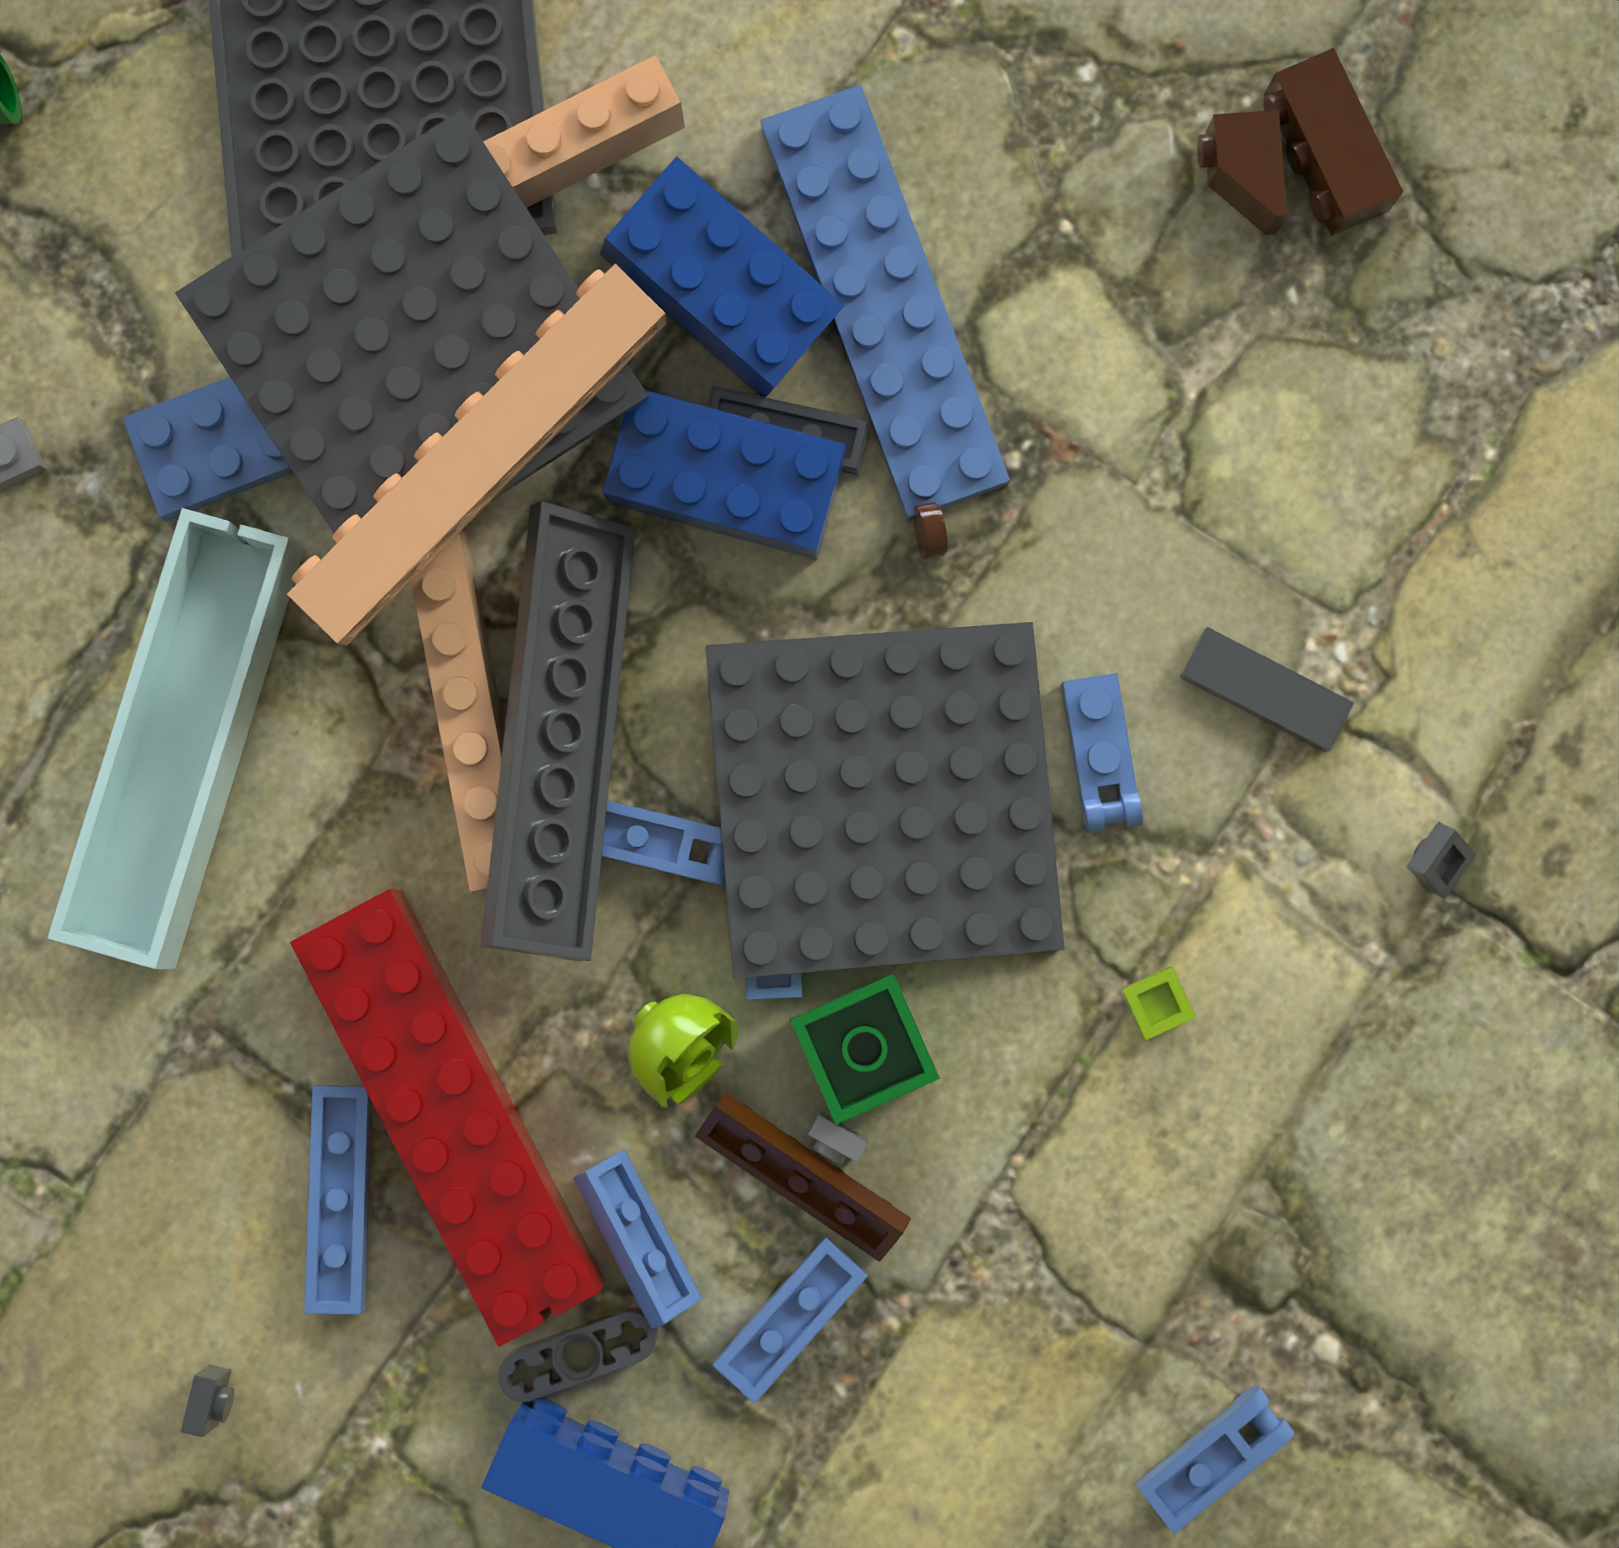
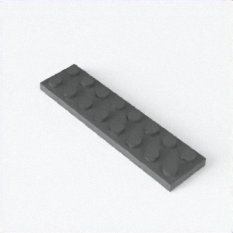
M543 501L530 505L481 947L573 961H591L636 528Z

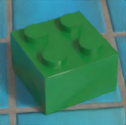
M892 973L790 1018L792 1027L836 1125L940 1079L898 982Z

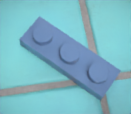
M625 1149L573 1177L651 1329L666 1324L702 1299Z
M826 1235L714 1360L713 1366L755 1404L868 1277V1273Z

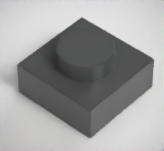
M1438 822L1428 837L1418 844L1407 868L1427 891L1446 899L1476 854L1455 829Z
M209 1365L194 1375L181 1428L182 1433L204 1437L217 1427L219 1422L224 1423L227 1420L234 1399V1388L228 1387L231 1369Z

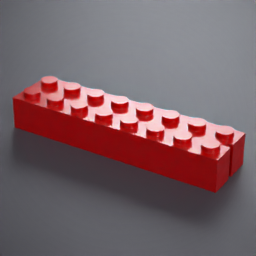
M388 889L291 941L290 944L498 1347L543 1324L551 1313L556 1317L600 1293L606 1284V1280L403 891Z

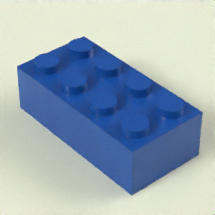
M677 156L605 237L599 254L612 266L616 264L667 315L759 396L765 398L844 307L840 301Z
M646 391L649 400L624 415L603 489V495L609 504L807 558L818 559L842 472L843 462L846 457V444Z
M536 1398L535 1403L529 1401L521 1404L509 1422L481 1489L613 1548H712L725 1519L729 1489L721 1486L722 1479L716 1474L696 1466H692L690 1472L669 1463L671 1457L663 1450L641 1443L637 1449L617 1440L619 1433L603 1423L589 1420L587 1425H583L565 1417L567 1410L563 1406L545 1398Z

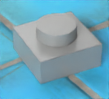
M19 417L0 425V491L47 470L26 422Z
M820 1111L808 1130V1135L817 1140L813 1149L841 1165L846 1157L858 1163L869 1143L868 1139L841 1123L836 1125L833 1118Z

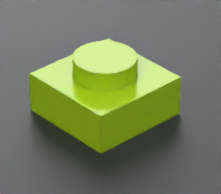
M1174 967L1163 969L1120 989L1142 1040H1149L1196 1018Z

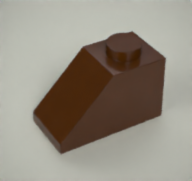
M1279 110L1214 114L1205 134H1200L1197 142L1198 165L1200 168H1207L1208 186L1265 235L1276 234L1288 216Z

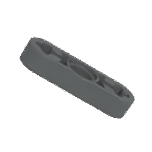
M627 1308L520 1346L510 1352L501 1364L499 1370L500 1386L509 1398L519 1402H529L643 1361L651 1354L658 1338V1328L651 1329L641 1309ZM631 1321L635 1329L644 1327L647 1334L641 1338L639 1349L633 1350L629 1342H624L612 1346L610 1353L615 1359L605 1360V1345L602 1338L596 1332L597 1330L605 1329V1338L609 1340L622 1334L624 1322ZM573 1339H583L590 1343L594 1349V1362L584 1370H575L569 1367L564 1360V1346ZM552 1348V1363L554 1369L561 1377L560 1379H552L553 1371L551 1368L536 1375L533 1380V1387L527 1388L524 1380H513L512 1374L519 1367L518 1360L524 1359L528 1367L537 1366L545 1363L548 1359L544 1349Z

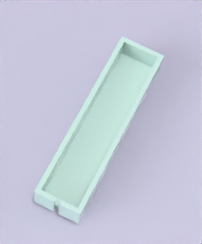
M184 508L181 509L51 924L48 939L152 969H176L290 597L287 593L294 585V581L291 578L299 569L304 550L291 539L245 525H240V528H238L230 521Z

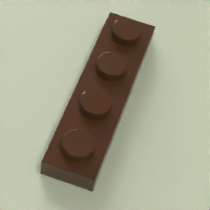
M726 1092L723 1093L695 1135L700 1141L879 1262L903 1235L911 1220L908 1215L894 1207L889 1201L879 1197L848 1176L843 1170L832 1165L801 1144L796 1138L786 1134Z

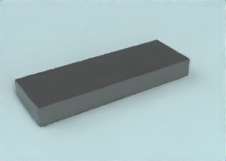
M712 386L707 407L846 444V457L843 462L842 472L859 475L870 420Z
M1209 627L1204 629L1180 675V678L1325 753L1331 750L1354 702Z

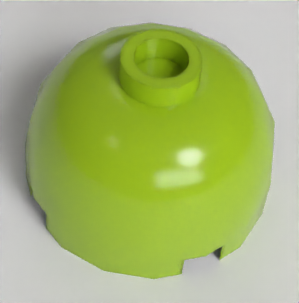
M680 994L663 999L659 1003L655 1001L650 1002L638 1012L633 1021L635 1029L630 1037L628 1052L631 1071L646 1093L661 1107H667L668 1098H671L676 1104H680L701 1090L723 1064L719 1060L713 1059L720 1052L724 1043L731 1050L733 1049L739 1032L737 1022L720 1006L700 996Z

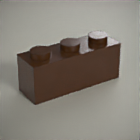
M1331 48L1275 73L1264 93V110H1279L1280 130L1288 144L1286 146L1287 159L1295 174H1302L1311 192L1309 194V203L1315 218L1320 223L1325 222L1331 236L1390 211L1403 194V190L1335 49Z

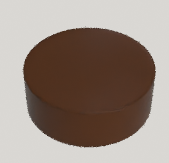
M935 502L915 505L914 528L923 559L944 556L947 552L948 541L946 525L940 506Z

